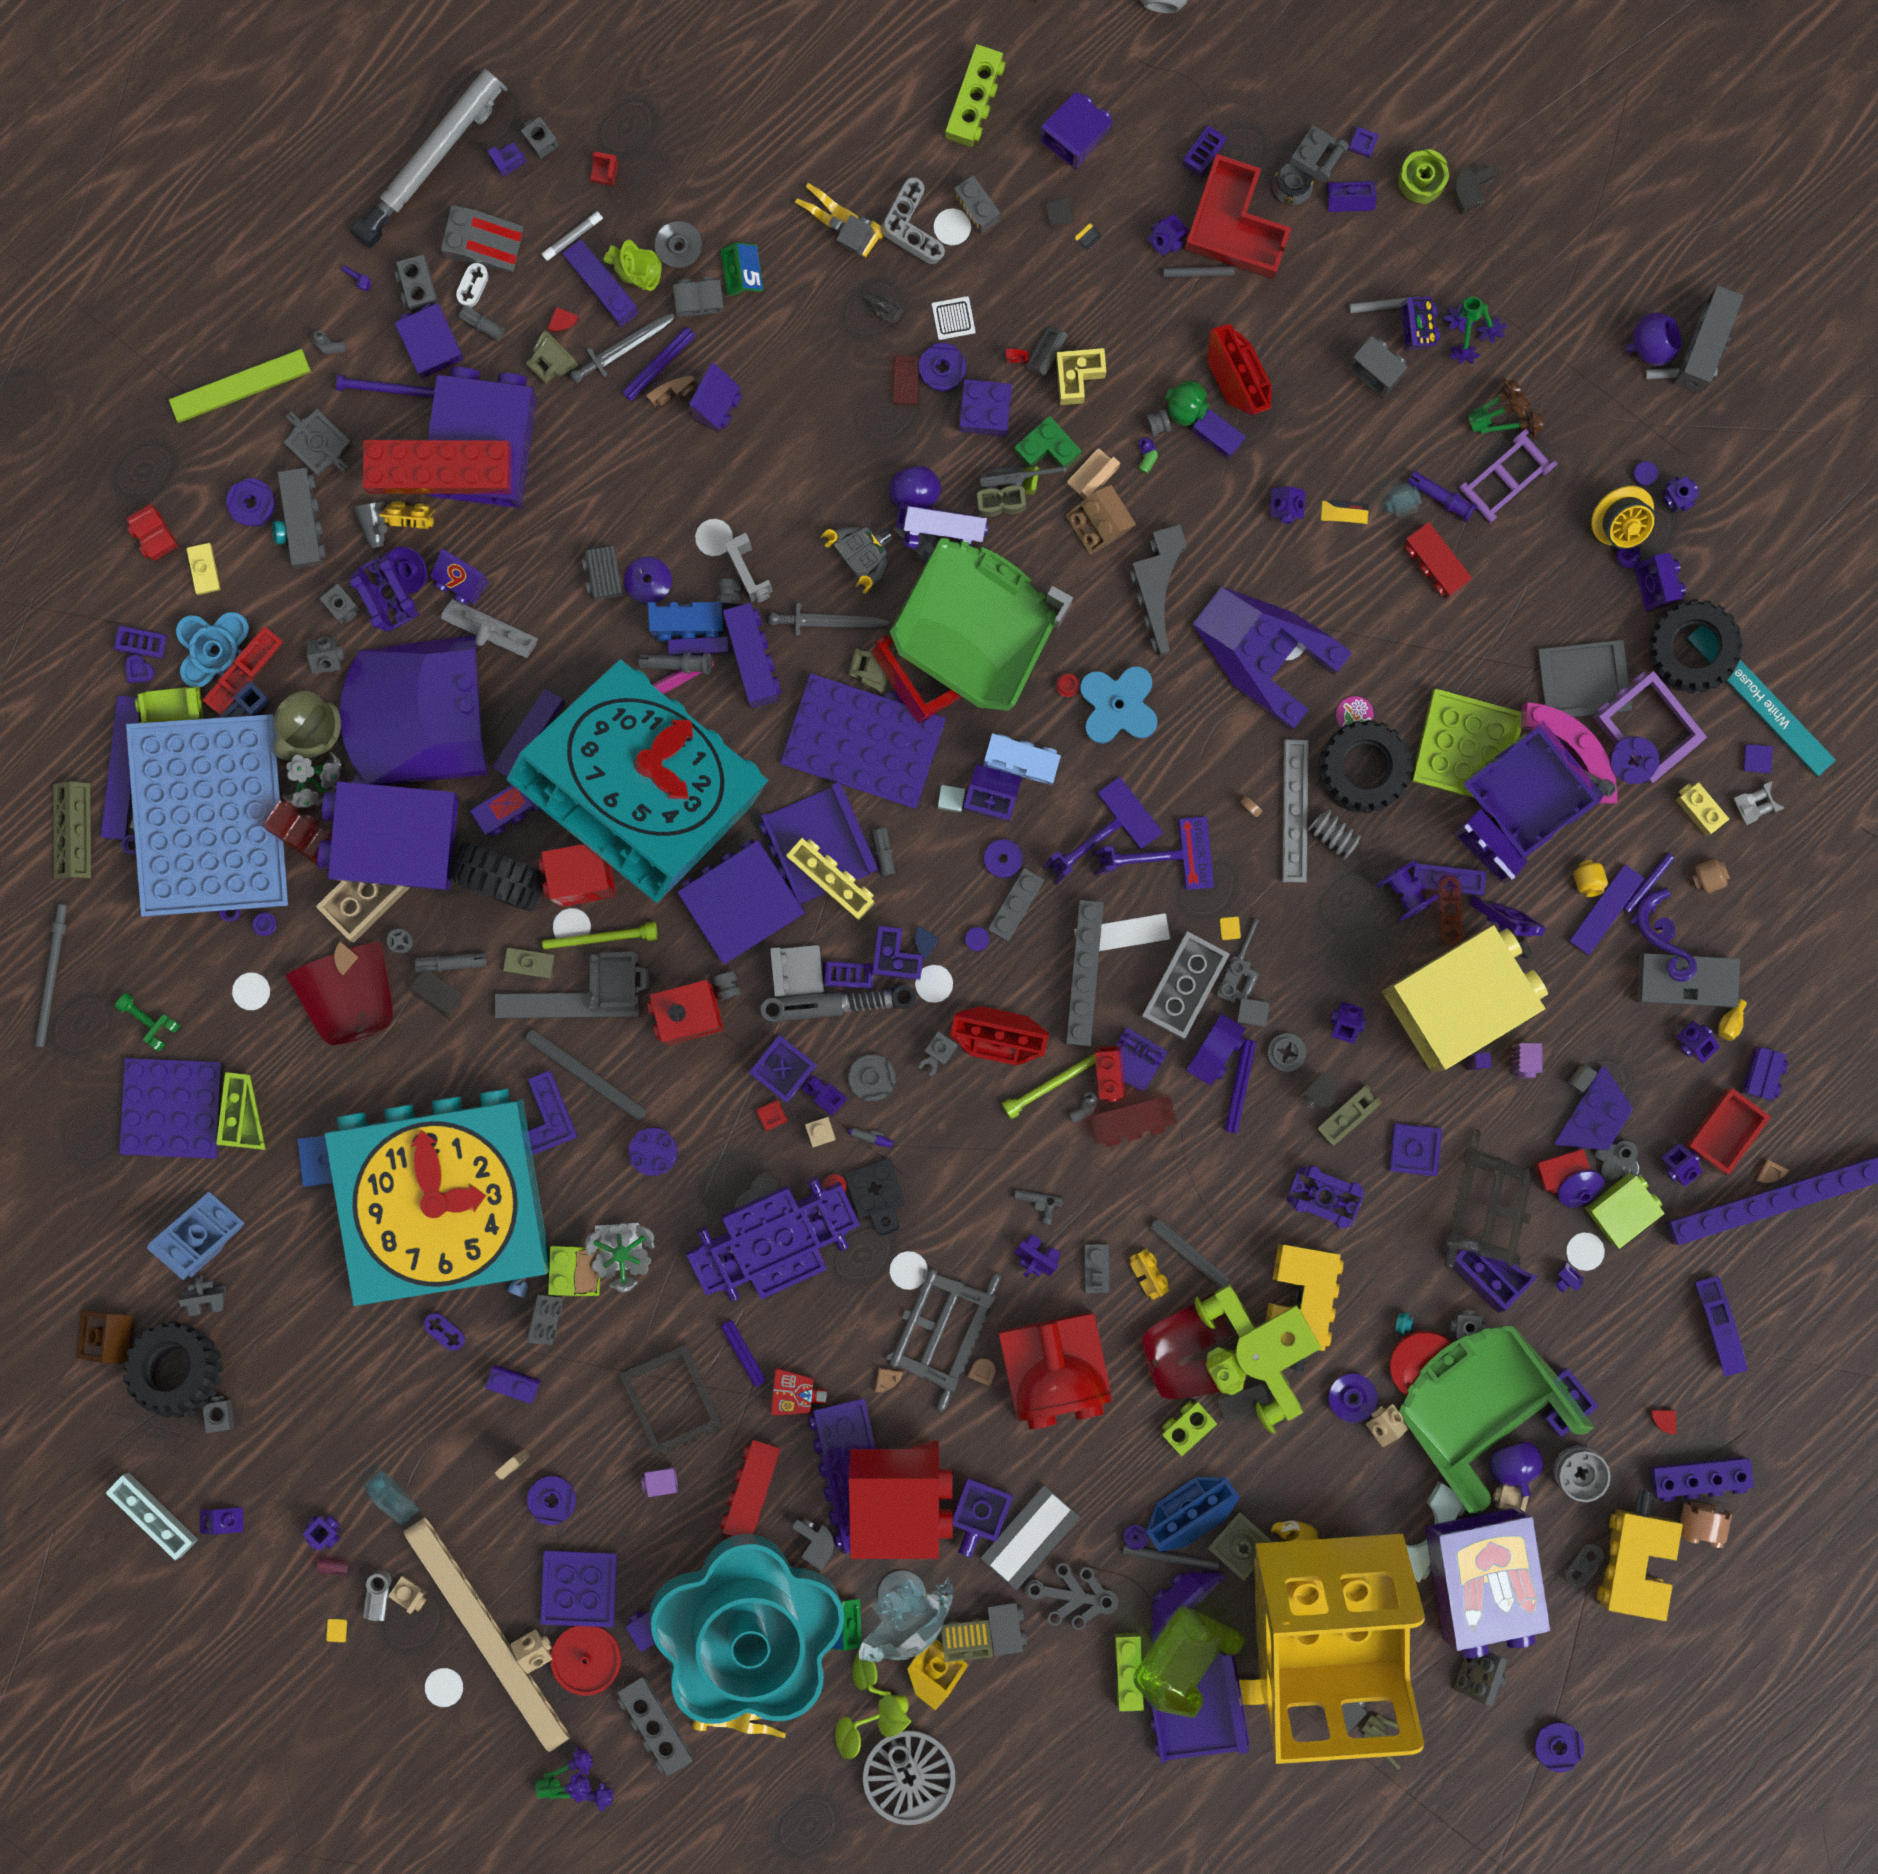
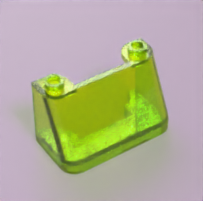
M1180 1607L1174 1612L1136 1669L1133 1679L1134 1684L1157 1711L1195 1718L1203 1705V1695L1196 1687L1220 1650L1226 1654L1234 1655L1240 1651L1246 1639L1238 1631L1192 1608Z

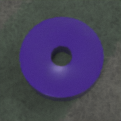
M1005 839L991 843L985 851V867L989 873L998 878L1013 876L1018 872L1022 864L1020 848L1014 842ZM1006 855L1008 861L1006 863H1001L999 861V856Z

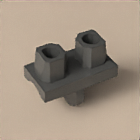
M197 1275L195 1278L196 1283L188 1284V1290L182 1291V1297L179 1298L180 1307H185L188 1316L201 1314V1303L207 1302L210 1312H220L224 1308V1297L227 1290L225 1284L213 1286L212 1280L204 1281L202 1275Z

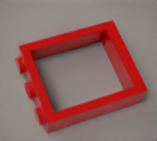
M884 635L875 642L876 646L871 651V654L917 723L962 698L953 690H949L925 704L889 650L891 646L895 645L892 636Z

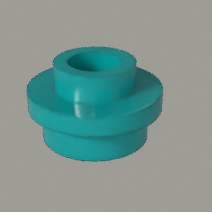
M1405 1312V1314L1399 1313L1397 1318L1396 1332H1400L1403 1336L1406 1335V1332H1411L1414 1318L1410 1317V1312Z

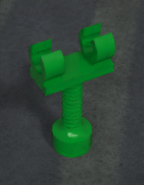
M126 992L120 997L114 1007L121 1013L125 1011L131 1013L146 1027L150 1028V1031L143 1040L155 1050L161 1051L165 1043L155 1036L163 1025L170 1031L176 1032L180 1025L167 1014H163L155 1022L133 1004L134 998Z

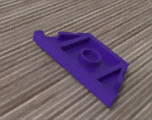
M1472 895L1469 904L1486 915L1489 922L1498 924L1499 929L1505 930L1507 928L1512 934L1520 936H1543L1546 927L1523 911L1495 902L1487 904L1479 897Z
M1605 1066L1601 1067L1554 1143L1556 1146L1608 1151L1626 1123L1633 1108Z

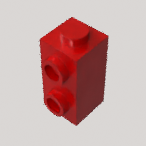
M1121 1045L1097 1047L1095 1060L1099 1099H1106V1102L1119 1101L1126 1092Z

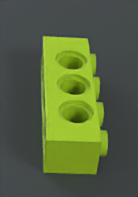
M976 44L946 129L945 139L969 147L973 146L974 141H979L983 130L979 126L982 119H987L990 106L987 105L989 98H994L998 84L995 83L997 75L1002 76L1006 62H1003V53ZM987 71L990 77L982 79L978 76V73ZM973 93H980L983 98L975 101L970 96ZM970 114L974 116L975 120L968 123L962 118Z

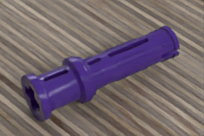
M1416 470L1413 472L1412 477L1420 482L1410 477L1407 484L1412 485L1445 505L1447 512L1452 511L1467 523L1478 504L1469 503L1461 498L1458 492L1452 494Z

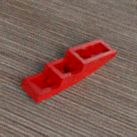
M264 626L233 661L231 667L223 674L218 683L202 701L220 716L235 702L233 697L250 681H253L279 649L283 641Z

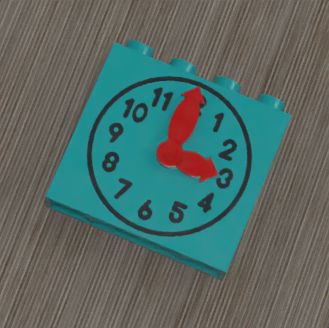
M621 659L520 752L506 779L656 903L752 807L768 782V779L760 773V770L752 761L742 759L723 743L719 734L711 729L704 728L687 714L680 702L666 697L650 684L649 679L643 672L632 669Z

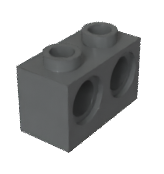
M424 254L396 262L398 270H394L397 283L403 285L404 292L400 294L404 307L408 306L413 313L420 311L427 304H437V295ZM410 269L418 270L417 275L412 278L407 277V272ZM417 291L424 292V296L420 300L413 299V295Z

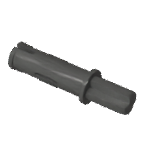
M486 952L449 956L437 954V957L417 958L414 965L418 973L430 971L442 973V970L487 967Z

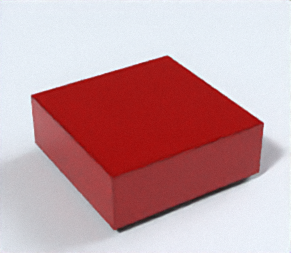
M778 1099L756 1109L765 1131L788 1122Z

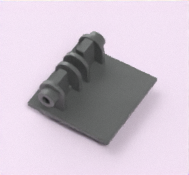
M547 1294L537 1295L527 1343L553 1345V1340L557 1335L558 1319L563 1309V1298Z

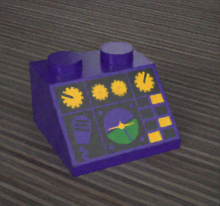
M1432 297L1406 298L1400 303L1405 351L1435 347L1437 341H1440L1439 327H1435L1434 317H1437L1436 303H1432Z

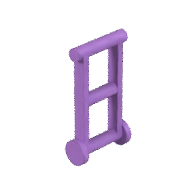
M1527 429L1512 441L1515 445L1470 485L1465 482L1459 487L1472 504H1478L1476 508L1489 523L1497 518L1495 513L1540 473L1544 477L1558 465L1556 461L1550 463L1527 437L1530 433ZM1523 446L1541 467L1519 485L1501 464ZM1492 471H1495L1512 492L1493 509H1490L1475 493L1473 488Z

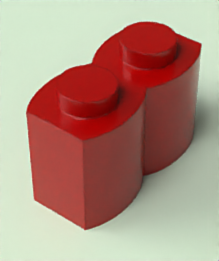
M151 503L126 518L129 523L126 527L133 538L138 537L141 543L138 547L145 558L150 557L153 561H156L179 547L158 510Z

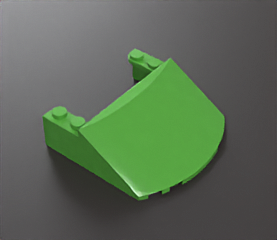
M1514 1326L1487 1328L1472 1335L1464 1336L1441 1350L1420 1371L1421 1374L1414 1384H1411L1409 1387V1393L1400 1408V1413L1407 1426L1467 1511L1474 1514H1481L1490 1506L1491 1495L1469 1463L1549 1402L1573 1433L1583 1435L1594 1428L1591 1421L1567 1390L1568 1387Z

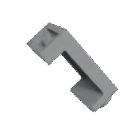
M744 533L725 542L727 553L751 602L756 600L759 603L770 597L769 594L773 592L770 581L767 580L759 585H755L741 555L752 550L747 534Z

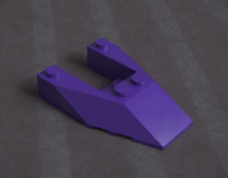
M1224 587L1219 589L1192 624L1208 649L1211 650L1222 670L1225 671L1231 680L1232 685L1290 731L1296 727L1309 709L1273 682L1271 678L1294 648L1297 646L1333 675L1340 670L1352 654L1334 638L1295 613Z

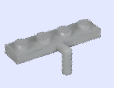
M453 599L442 612L441 619L477 635L475 642L478 646L484 645L488 640L528 658L538 641V638Z

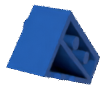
M648 602L649 631L653 638H657V641L666 642L672 640L671 637L693 639L695 636L705 635V638H711L724 634L722 602H692L685 605H678V602H670L666 606H656L655 602Z

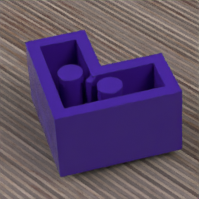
M878 926L873 975L921 981L923 955L900 953L903 929Z
M1562 1367L1555 1373L1568 1387L1567 1390L1586 1416L1599 1407L1568 1368ZM1551 1407L1541 1416L1556 1435L1562 1437L1570 1431L1554 1407Z

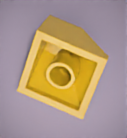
M930 1634L921 1649H927L915 1656L907 1670L916 1696L936 1710L949 1696L969 1664L964 1660L945 1662L943 1644Z

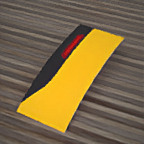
M1322 501L1321 521L1367 524L1369 504Z

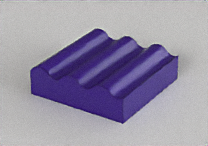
M1746 744L1744 746L1743 772L1770 774L1772 770L1773 746Z

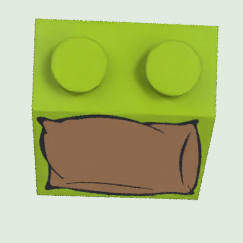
M550 1246L548 1295L599 1296L600 1277L598 1272L592 1269L591 1265L595 1261V1256L601 1254V1248L598 1247L595 1253L587 1255L586 1247Z

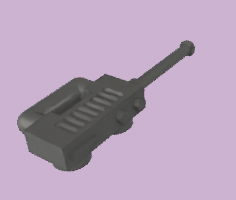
M1018 466L989 469L981 473V487H985V489H998L999 485L1002 484L1021 486L1024 478L1057 472L1065 473L1067 467L1063 466L1030 472L1024 471L1023 467Z
M1257 918L1253 919V924L1241 952L1238 953L1237 957L1233 956L1229 959V967L1226 966V974L1216 992V996L1235 1003L1236 1000L1241 1002L1243 998L1249 999L1259 976V972L1250 967L1251 963L1244 961V954L1259 923ZM1241 974L1248 977L1242 992L1236 990Z

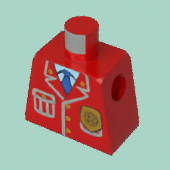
M776 1368L771 1415L810 1413L812 1403L826 1404L827 1389L813 1388L814 1377Z

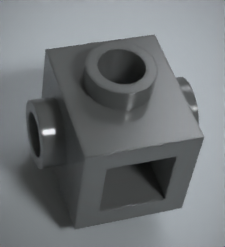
M336 636L329 638L321 637L316 640L307 641V657L312 674L333 672L341 669L344 650L342 645L338 646Z
M1461 1310V1314H1454L1453 1319L1450 1320V1333L1453 1334L1452 1338L1460 1339L1486 1329V1323L1482 1321V1316L1476 1315V1311ZM1468 1323L1472 1324V1332H1467L1465 1329Z

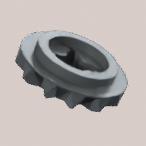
M1289 1033L1281 1034L1275 1037L1269 1044L1268 1058L1271 1064L1278 1070L1284 1072L1294 1071L1305 1061L1306 1048L1303 1041L1296 1035ZM1291 1043L1290 1051L1297 1056H1289L1283 1062V1054L1277 1048L1285 1049Z

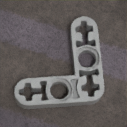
M909 178L902 185L882 222L881 232L886 238L926 263L936 264L944 256L945 249L943 245L909 223L925 190L922 181L917 178ZM914 186L915 193L910 198L906 197L911 190L910 187ZM899 203L907 206V214H903L898 210L897 205ZM896 218L899 221L895 226V230L892 231L890 230L891 224ZM909 234L917 237V245L909 243L907 239ZM925 242L926 245L924 246L923 250H921L920 247ZM932 248L936 250V255L934 256L930 254Z

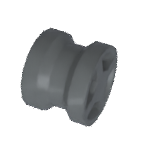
M1165 409L1159 410L1154 415L1151 413L1146 414L1147 425L1152 437L1158 436L1163 431L1166 433L1171 432L1170 421Z
M395 929L388 934L387 945L392 951L404 954L412 948L413 938L409 932L403 929Z

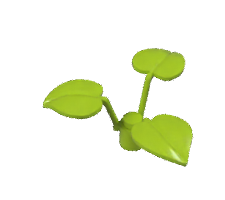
M859 1651L852 1664V1678L856 1687L859 1690L867 1688L868 1691L884 1697L879 1701V1714L852 1723L850 1717H843L838 1722L835 1740L839 1753L844 1759H852L860 1751L861 1737L856 1729L859 1725L878 1719V1727L883 1736L893 1737L901 1733L911 1723V1720L906 1716L908 1710L907 1698L904 1695H891L890 1691L884 1692L874 1688L872 1685L877 1682L874 1661L860 1660Z

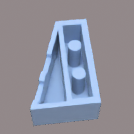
M992 733L984 766L1053 785L1061 755L1056 754L1057 751L1051 748L1043 747L1042 750L1034 747L1032 743L1026 741L1017 742L1011 740L1010 737Z

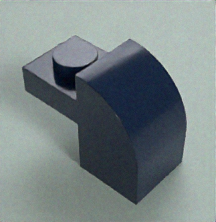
M250 681L233 697L235 702L218 718L262 715L269 705V699Z

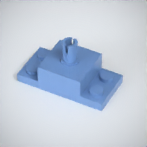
M208 1192L153 1239L147 1246V1249L184 1280L188 1275L190 1277L195 1275L222 1250L226 1242L245 1223Z

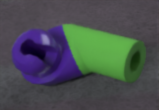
M1143 437L1139 440L1138 446L1144 459L1138 469L1148 474L1158 458V452L1153 440Z

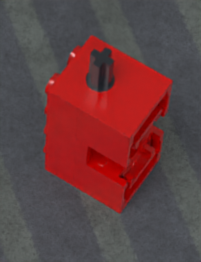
M707 980L651 994V1001H647L650 1015H655L657 1024L653 1025L656 1039L668 1046L725 1031L713 985Z

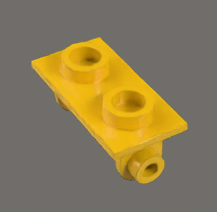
M1147 1248L1129 1257L1131 1260L1129 1264L1136 1277L1138 1278L1144 1274L1147 1277L1140 1281L1147 1297L1150 1296L1151 1300H1154L1169 1291L1166 1277L1160 1274L1156 1266V1258L1151 1252L1149 1253Z

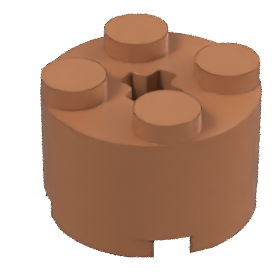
M1691 1501L1689 1505L1687 1502H1684L1680 1523L1683 1524L1681 1536H1684L1688 1542L1699 1543L1702 1540L1709 1542L1708 1545L1723 1548L1724 1543L1727 1542L1732 1512L1724 1509V1513L1718 1512V1507L1710 1504Z

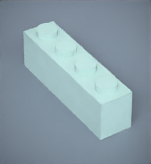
M130 1473L122 1475L106 1492L174 1560L181 1558L198 1541Z

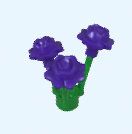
M578 1746L575 1747V1752H573V1760L567 1762V1765L559 1769L544 1773V1778L536 1781L535 1790L540 1799L548 1797L549 1799L568 1798L575 1799L577 1803L588 1799V1801L595 1802L599 1811H604L605 1807L612 1804L613 1791L604 1782L599 1784L595 1792L590 1791L589 1780L587 1777L582 1776L580 1772L571 1775L570 1783L565 1786H560L559 1780L554 1779L555 1776L567 1770L573 1771L578 1769L585 1773V1775L589 1774L590 1767L594 1764L592 1761L593 1757L589 1750H583Z

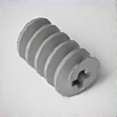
M1329 809L1322 812L1307 830L1309 831L1315 827L1314 836L1317 837L1323 834L1321 842L1324 843L1330 840L1328 848L1332 849L1338 846L1336 855L1345 852L1343 858L1345 860L1359 844L1361 835L1357 834L1352 837V827L1345 831L1346 822L1337 825L1339 817L1336 815L1330 819L1331 810Z

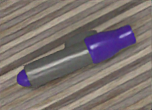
M853 1127L847 1131L851 1137L878 1146L892 1148L894 1142L884 1137V1134L874 1130L867 1132Z

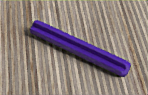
M685 327L623 390V395L632 401L695 337L694 333L688 327Z
M1245 1039L1241 1047L1225 1124L1226 1132H1238L1256 1042L1253 1040Z

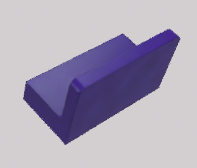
M1210 409L1207 410L1202 421L1198 419L1191 431L1228 460L1245 440V436Z

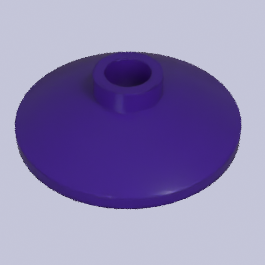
M401 546L393 549L388 557L394 562L396 572L407 593L417 592L424 586L427 579V568L423 558L410 547Z
M643 557L637 559L628 567L625 573L624 584L628 594L635 601L642 604H648V602L657 603L669 593L672 577L668 567L661 560L653 557ZM644 576H651V582H643Z
M1583 1170L1576 1172L1561 1183L1558 1189V1198L1567 1207L1576 1208L1588 1205L1603 1192L1605 1186L1604 1179L1596 1171Z
M1347 1374L1340 1377L1334 1382L1329 1392L1331 1409L1340 1419L1347 1422H1360L1367 1419L1374 1412L1377 1405L1378 1397L1374 1385L1369 1379L1359 1374ZM1352 1393L1358 1397L1355 1403H1351L1348 1400V1396Z

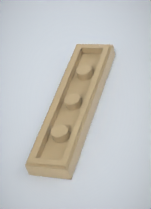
M523 1449L510 1458L495 1474L500 1480L504 1479L530 1457V1454Z

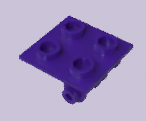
M1126 1027L1116 1046L1121 1045L1124 1079L1126 1083L1144 1093L1168 1051Z

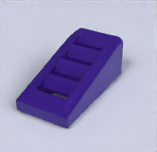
M1208 125L1183 159L1182 165L1199 177H1202L1228 138ZM1207 135H1212L1219 140V143H1214L1207 138ZM1203 141L1213 147V151L1203 146ZM1200 149L1208 154V158L1197 152V150ZM1195 156L1204 163L1201 165L1200 163L1192 159V157Z
M118 625L114 651L162 659L166 635ZM124 634L129 635L127 646L122 645ZM134 636H139L137 648L132 647ZM144 637L148 638L146 650L142 649ZM153 639H158L156 652L151 651Z
M826 961L823 963L822 971L823 986L873 988V964ZM832 968H835L834 981H831ZM841 968L845 969L844 981H841ZM851 969H855L854 982H851ZM861 969H865L864 983L860 982Z

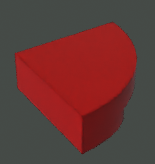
M557 307L547 329L552 332L567 330L578 322L579 316Z
M1006 349V362L1028 363L1029 352L1020 349Z
M1650 1410L1651 1418L1659 1429L1676 1435V1410Z

